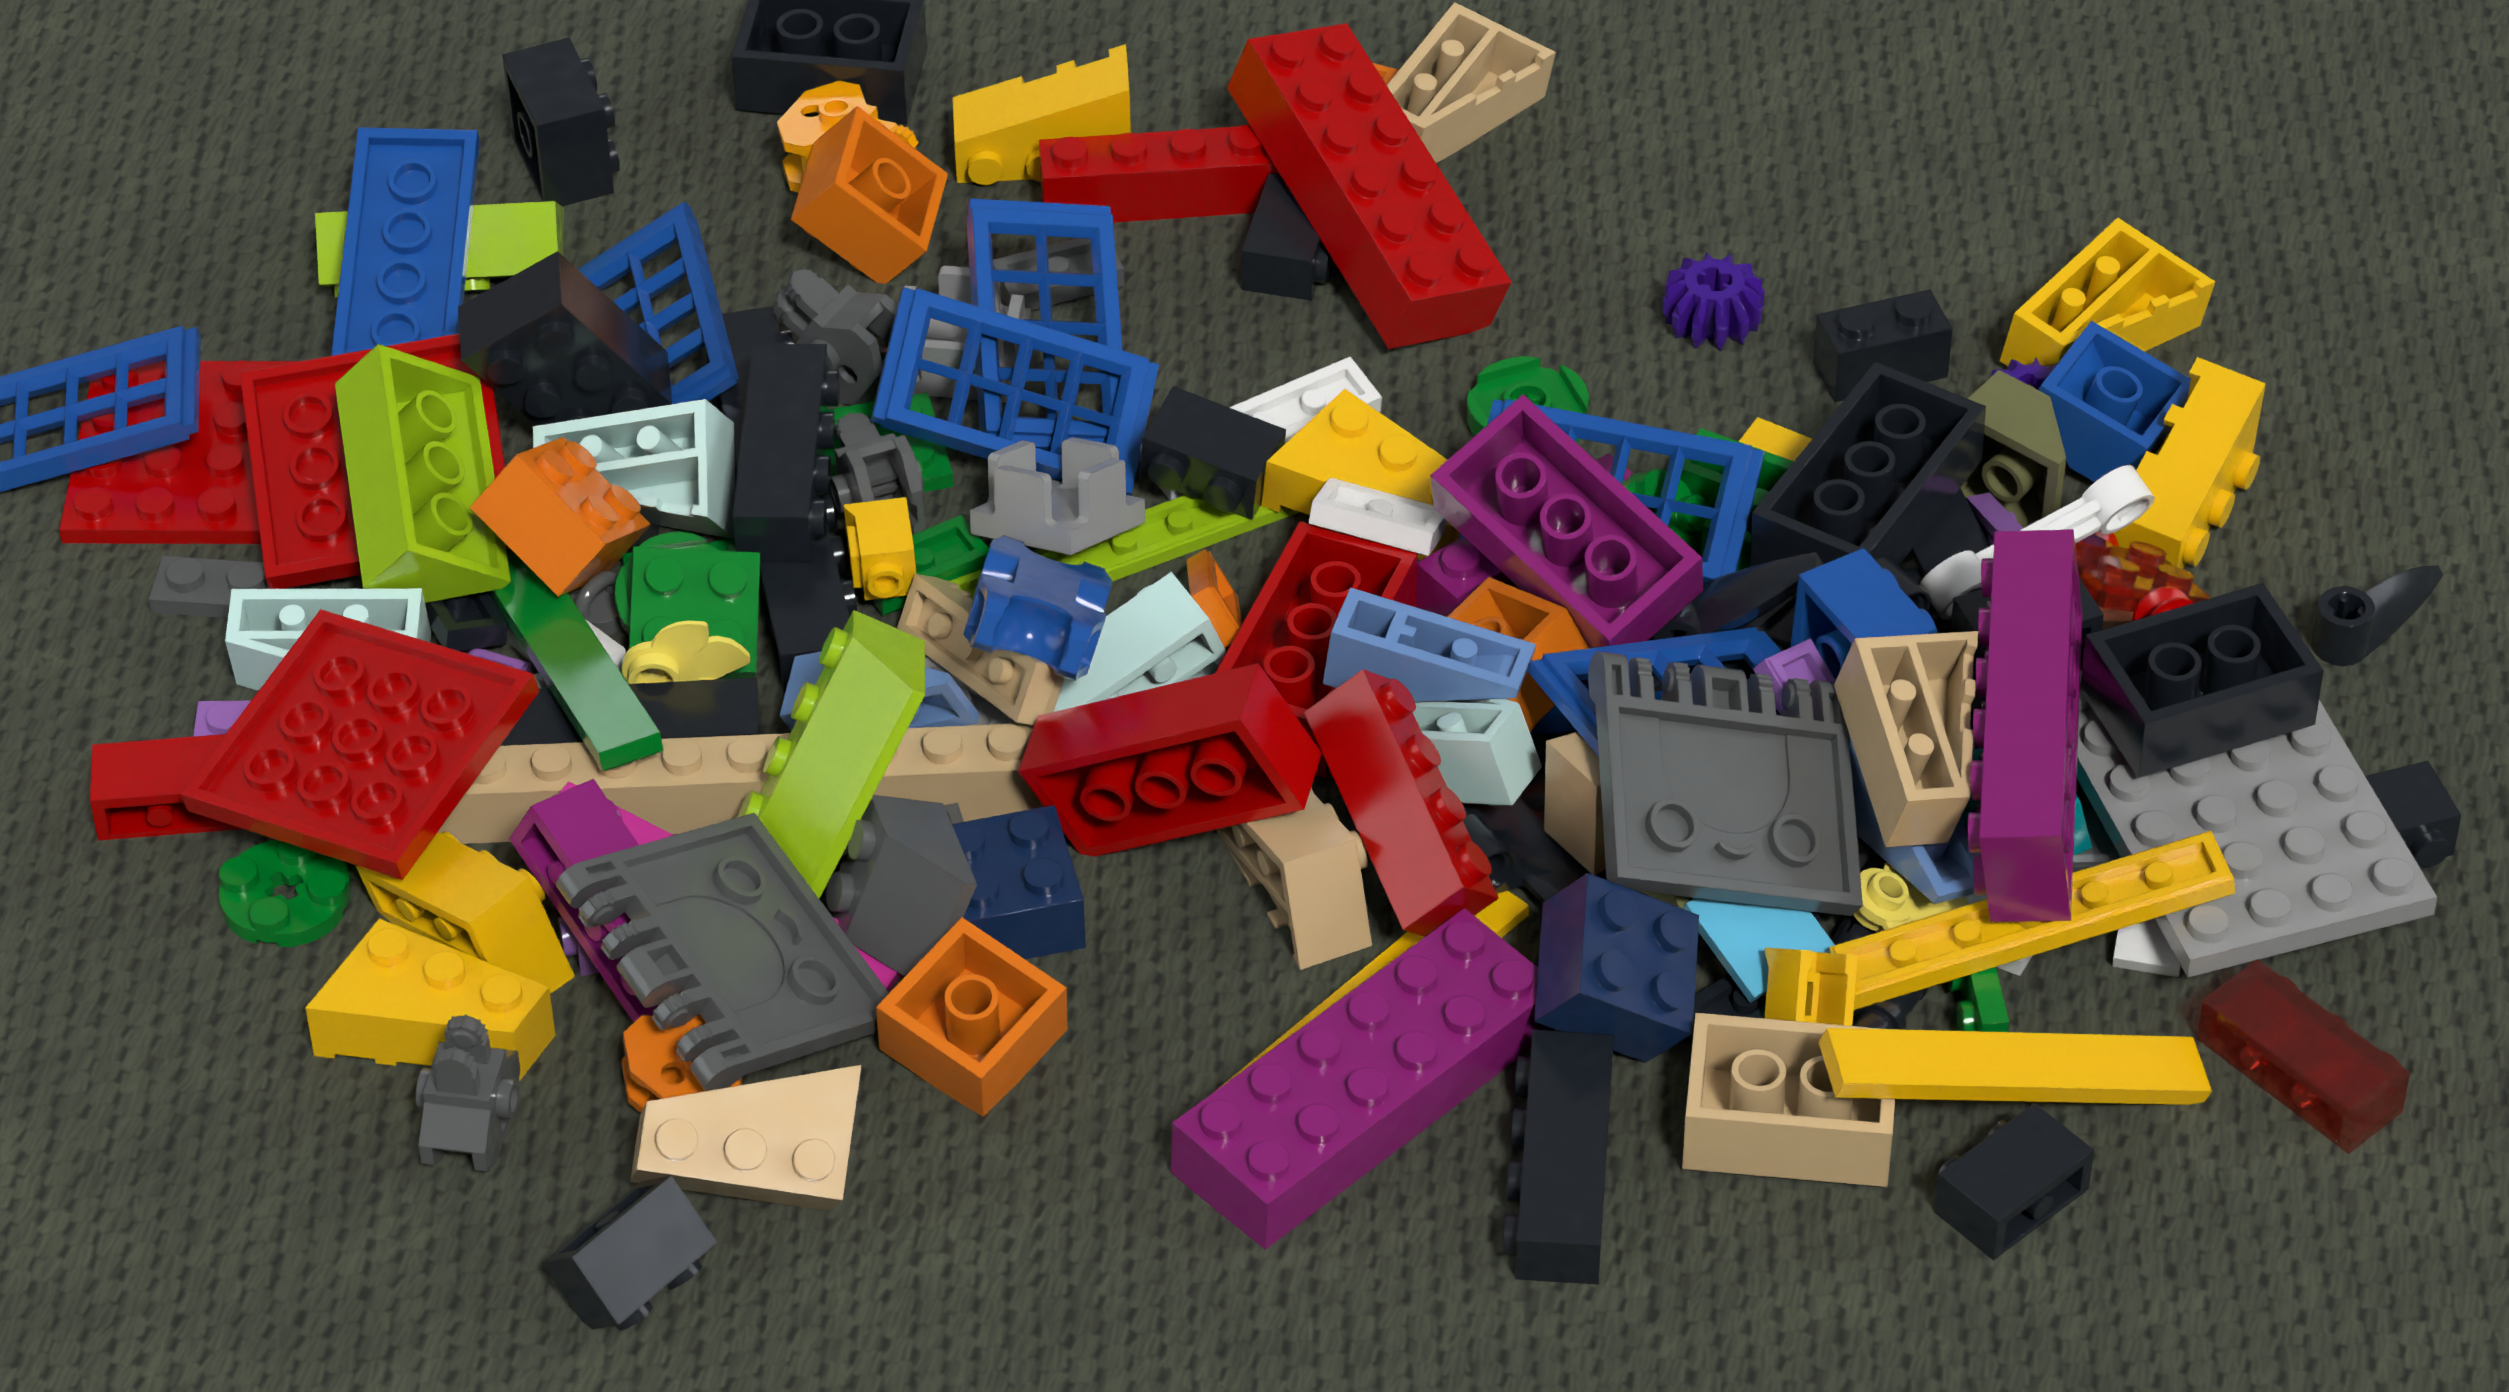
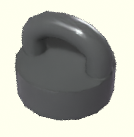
M613 571L598 573L584 586L571 591L569 594L583 617L606 635L613 634L623 628L617 615L615 602V584L618 575Z

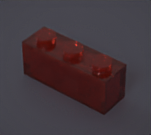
M2258 959L2203 999L2197 1040L2346 1153L2350 1154L2403 1113L2410 1072L2403 1068L2391 1054L2380 1051L2352 1030L2341 1017L2329 1013L2302 993L2290 979L2278 975Z

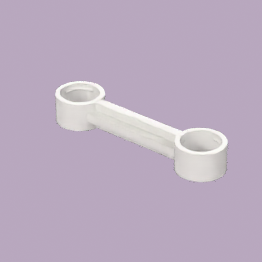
M2132 465L2122 466L2094 482L2080 499L2020 531L2074 529L2076 544L2098 531H2101L2102 534H2110L2123 529L2141 517L2151 507L2155 497ZM1994 544L1976 554L1970 550L1955 554L1938 564L1923 578L1920 586L1929 593L1931 604L1941 619H1951L1954 597L1967 594L1977 588H1982L1981 561L1982 558H1993Z

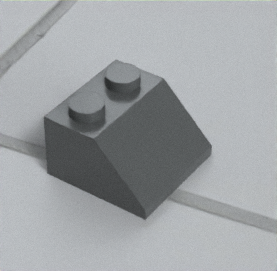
M873 795L861 820H856L851 839L847 845L848 850L839 872H834L829 879L826 894L829 910L834 912L840 928L854 946L905 977L957 921L964 917L977 883L943 803Z

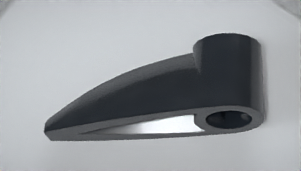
M1817 553L1797 555L1748 567L1703 583V591L1655 633L1653 640L1741 629L1797 592L1799 574L1821 566L1823 562ZM1696 665L1688 666L1689 670L1693 669Z
M2434 565L2412 568L2386 578L2363 591L2347 586L2333 587L2325 591L2318 602L2312 640L2314 653L2322 661L2336 666H2350L2361 662L2394 634L2430 596L2443 577L2440 567Z

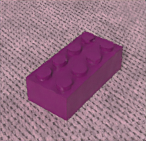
M1521 395L1430 475L1434 509L1521 590L1565 607L1589 648L1648 641L1703 591L1702 557L1524 395Z

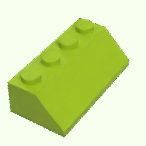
M556 201L474 205L465 291L489 290L490 279L510 278L557 251L563 256L564 208ZM348 211L315 213L319 285L334 287L335 298H338Z
M380 344L376 345L335 383L363 589L422 588L425 603L503 589L511 582L505 543L470 509V506L495 479L480 377Z
M853 610L843 630L834 627L829 633L819 657V664L825 667L815 685L805 682L791 712V718L797 721L788 739L778 736L774 741L763 768V772L769 774L760 793L753 790L749 791L737 816L741 817L751 813L757 815L819 899L851 839L856 820H861L925 697V640Z

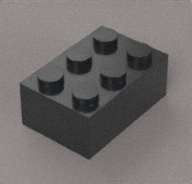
M748 0L732 53L736 110L785 114L805 91L836 81H844L860 85L866 104L877 107L879 120L907 124L927 52L924 0ZM811 112L804 116H817L819 113Z
M558 251L458 306L461 360L536 426L672 404L668 351Z
M2263 583L2087 634L2080 690L2136 776L2140 778L2315 725L2324 670Z

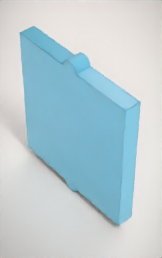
M1695 898L1684 906L1685 910L1699 915L1698 932L1750 1003L1767 993L1769 967L1765 956V947L1830 953L1829 947L1835 945L1810 911Z

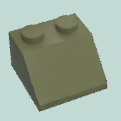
M1998 370L1968 398L1986 406L1982 461L1960 488L1965 498L1990 492L2008 512L2014 513L2017 522L2025 528L2060 509L2066 454L2050 396Z

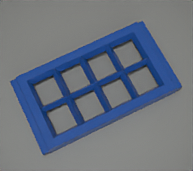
M969 199L966 222L972 305L996 312L994 282L1038 284L1041 320H1020L1067 334L1097 335L1098 343L1122 350L1114 226L1110 206ZM991 233L1035 236L1037 271L993 269ZM1047 236L1091 239L1093 274L1049 272ZM1050 285L1094 287L1097 323L1052 320ZM982 334L975 362L976 375L1001 382V380H1012L1014 367H1000L998 339ZM1043 352L1044 369L1029 368L1026 381L1045 382L1046 396L1058 399L1057 382H1066L1068 370L1056 369L1055 356ZM1082 370L1080 383L1101 384L1103 413L1112 416L1121 376L1103 370ZM977 387L980 431L999 436L1003 420L1002 396L1000 393ZM1047 408V418L1018 416L1012 441L1019 442L1024 440L1035 443V448L1050 452L1059 411ZM1072 419L1067 439L1075 437L1106 443L1110 427L1085 419Z
M685 201L578 268L601 291L632 272L636 287L613 302L626 314L641 306L644 322L639 326L660 345V333L696 311L700 328L665 349L668 351L669 368L703 347L706 348L709 363L672 386L671 384L672 404L703 399L710 401L737 384L739 377L698 221L693 216L692 208ZM678 243L682 258L645 281L642 265ZM687 277L691 293L654 315L650 299Z
M903 287L899 296L870 421L881 424L882 428L988 459L990 453L1017 443L1012 440L1021 400L1059 411L1050 452L1035 448L1037 472L1047 473L1052 479L1062 481V442L1068 438L1073 415L1110 427L1106 444L1115 445L1119 450V460L1125 461L1126 495L1130 496L1134 485L1140 457V447L1145 434L1159 364L1149 362V358L932 292L918 288L912 290ZM930 319L968 329L959 370L922 359ZM982 334L1019 345L1010 385L973 374ZM1033 349L1070 360L1062 400L1024 389ZM1084 365L1121 376L1112 416L1075 405ZM919 369L956 380L947 421L909 410ZM970 385L1008 396L999 436L961 425Z
M182 325L1 376L0 406L15 402V415L13 421L0 424V444L13 440L12 459L0 462V492L189 440L190 434L199 432L201 335L197 327L185 330ZM165 360V378L128 388L129 370ZM115 374V392L78 402L79 384ZM65 388V404L63 407L28 416L29 398ZM164 398L163 417L127 427V408ZM114 412L113 431L76 441L77 422ZM64 426L63 445L26 455L27 436Z
M1493 400L1487 425L1515 400ZM1534 404L1575 442L1579 438L1616 445L1610 474L1621 484L1631 448L1670 456L1660 497L1631 493L1646 507L1656 508V516L1667 526L1669 525L1672 512L1712 519L1702 557L1703 583L1737 571L1763 465L1764 450L1753 449L1752 445ZM1685 459L1725 466L1715 508L1675 500ZM1459 532V538H1464V539H1466V538Z
M1755 627L1543 654L1541 660L1530 661L1527 672L1599 757L1596 705L1589 697V690L1580 681L1588 679L1590 662L1596 652L1622 654L1626 656L1628 662L1630 658L1636 657L1650 659L1652 672L1662 681L1663 673L1668 663L1677 662L1688 664V666L1706 665L1725 668L1721 662L1744 659L1754 669L1764 659L1782 651L1764 631H1758ZM1663 691L1654 692L1655 699L1662 700Z

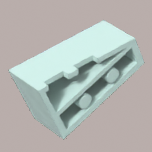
M706 399L533 426V448L564 437L567 441H574L587 449L597 463L595 469L611 485H618L632 494L641 507L639 513L649 523L735 539L732 517L735 499L734 422Z
M1170 572L1154 584L1143 588L1134 598L1106 616L1088 674L1080 677L1077 681L1064 679L1054 712L1214 674L1227 651L1208 616L1175 575Z
M422 588L231 589L225 643L236 684L254 690H260L320 609L427 642L431 640V628Z
M1508 699L1415 702L1416 710L1413 714L1422 734L1432 741L1439 752L1441 764L1438 768L1447 787L1457 795L1462 803L1487 804L1493 807L1513 805L1541 769L1542 765L1519 703Z

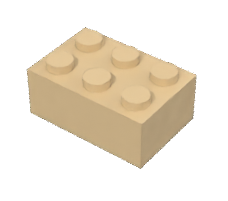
M1695 1013L1682 1169L1887 1187L1895 1099L1835 1098L1819 1046V1040L1826 1028H1880Z

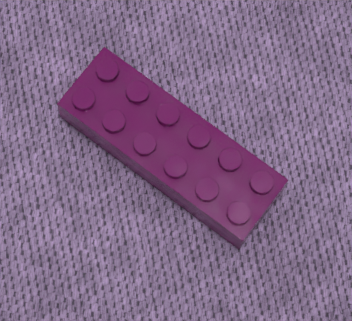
M2074 529L1995 531L1993 558H1982L1981 561L1983 598L1991 597V601H1987V608H1979L1978 619L1980 647H1989V651H1985L1984 658H1977L1976 660L1977 697L1986 698V701H1982V708L1974 709L1973 714L1975 749H1984V751L1979 753V760L1971 761V796L1973 801H1981V803H1977L1976 812L1969 813L1968 815L1969 852L1981 853V855H1974L1975 895H1987L1990 922L2071 921L2083 624Z
M1464 908L1175 1120L1172 1126L1171 1173L1266 1250L1515 1062L1517 1056H1523L1531 1050L1532 1030L1555 1031L1553 1028L1534 1022L1538 967Z

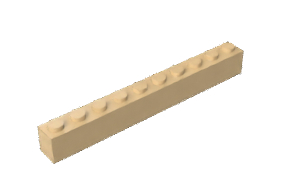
M1013 723L908 728L874 795L943 803V805L958 803L964 822L1044 807L1018 772L1034 725ZM790 733L662 739L664 750L660 751V753L607 771L601 770L584 742L500 746L438 832H449L462 844L511 842L509 837L533 804L559 794L568 781L579 785L594 778L607 799L611 800L616 806L671 834H681L737 818L749 791L753 790L760 793L769 774L763 772V768L774 741L778 736L788 739Z

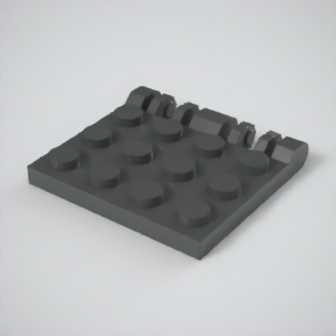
M1598 651L1593 655L1589 666L1588 682L1589 697L1596 705L1606 878L1608 881L1634 891L1852 916L1863 906L1849 731L1836 694L1835 682L1814 680L1809 684L1808 680L1788 679L1781 696V705H1783L1782 716L1776 715L1773 679L1768 674H1750V678L1747 681L1746 675L1742 670L1696 665L1690 674L1688 664L1668 663L1661 681V689L1663 690L1662 700H1656L1654 678L1652 676L1653 669L1650 659L1636 657L1630 658L1628 662L1626 656L1622 654Z
M755 813L578 862L566 869L556 881V887L572 908H579L578 917L585 927L590 929L591 927L595 928L597 925L609 924L624 912L631 919L629 923L626 924L625 922L623 925H618L617 928L612 929L602 939L601 949L609 959L618 960L620 957H623L617 965V971L644 1007L648 1008L658 1005L653 1010L654 1016L652 1019L660 1030L663 1029L664 1031L672 1027L683 1026L698 1014L705 1020V1025H699L697 1028L687 1032L677 1042L676 1052L684 1062H692L690 1071L705 1091L730 1087L744 1075L878 1032L876 1007L889 994L888 990Z

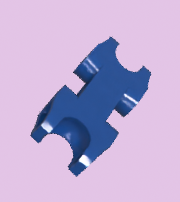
M1003 535L991 541L963 635L972 648L991 654L995 650H1007L1028 655L1053 668L1055 675L1077 681L1080 677L1088 674L1105 623L1106 613L1103 612L1111 589L1112 579L1103 567L1083 562L1081 565H1072L1054 561L1032 552L1025 547L1023 541Z

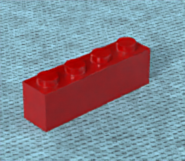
M1250 125L1039 140L1042 202L1110 206L1113 223L1255 213L1268 174H1279V171Z
M1362 669L1306 710L1304 714L1402 929L1426 937L1464 908L1475 916L1499 899L1488 876L1492 872L1491 864L1482 849L1472 841L1463 822L1466 819L1465 808L1457 795L1447 787L1438 768L1441 764L1439 752L1432 741L1422 734L1413 712L1416 710V704L1411 693L1397 679H1389Z
M225 734L92 744L90 804L98 841L242 829L187 811L180 795Z

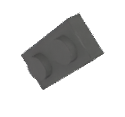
M1075 238L1047 246L1049 272L1093 274L1091 239ZM1036 249L994 259L993 269L1037 271ZM1116 255L1119 288L1124 286V268ZM1000 282V293L1007 306H1009L1011 296L1014 294L1024 295L1025 308H1031V310L1040 308L1038 284ZM1050 285L1051 305L1094 294V287Z
M162 556L149 596L151 613L228 618L231 589H269L265 578L264 562Z

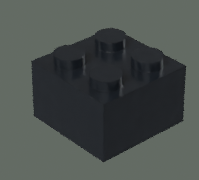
M570 37L502 54L512 139L542 202L556 201L563 207L614 193L612 173L620 171V163L614 142L611 138H608L607 129L615 127V117L608 95L606 93L598 95L597 80L590 59L588 57L580 59Z

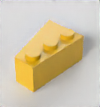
M1126 44L1109 49V57L1077 67L1075 61L1072 60L1056 65L1057 73L1026 83L1022 76L953 97L957 183L975 182L980 185H991L997 181L1032 179L1041 182L1040 139L1131 133Z
M2117 218L2014 313L2000 362L2008 366L2011 359L2023 365H2030L2037 357L2039 364L2049 367L2059 363L2091 321L2145 352L2201 326L2215 281L2120 218Z
M2199 357L2196 358L2189 371L2191 380L2184 408L2172 404L2164 418V424L2172 427V430L2155 454L2146 451L2136 469L2155 497V500L2141 517L2113 533L2119 544L2118 560L2175 581L2186 563L2192 566L2198 565L2208 545L2210 537L2208 530L2212 525L2219 528L2224 526L2234 505V491L2237 487L2243 490H2247L2250 487L2260 464V456L2254 454L2253 451L2266 383Z
M1344 389L1266 461L1261 506L1276 512H1280L1282 506L1310 515L1312 501L1330 477L1434 505L1430 475L1448 459ZM1448 521L1445 533L1430 555L1459 539V531ZM1419 554L1418 560H1422L1428 556Z
M446 831L442 833L437 832L403 880L356 866L376 910L391 923L548 986L550 994L575 977L541 903L545 900V893L535 877L525 869L515 870L499 862L486 850L478 852L460 843L452 834Z
M380 918L305 1008L314 1056L334 1059L336 1055L375 1059L376 1064L396 1066L397 1062L432 1066L439 1042L445 1043L446 1037L444 1035L448 1020H451L452 1016L457 1017L467 1014V1016L477 1020L480 1019V1022L485 1024V1029H488L487 1034L489 1035L491 1048L518 1051L520 1063L519 1081L556 1036L548 986Z

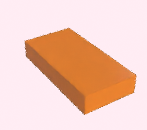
M1204 549L1186 560L1190 595L1210 619L1225 648L1232 644L1242 626L1239 598L1211 552H1207Z

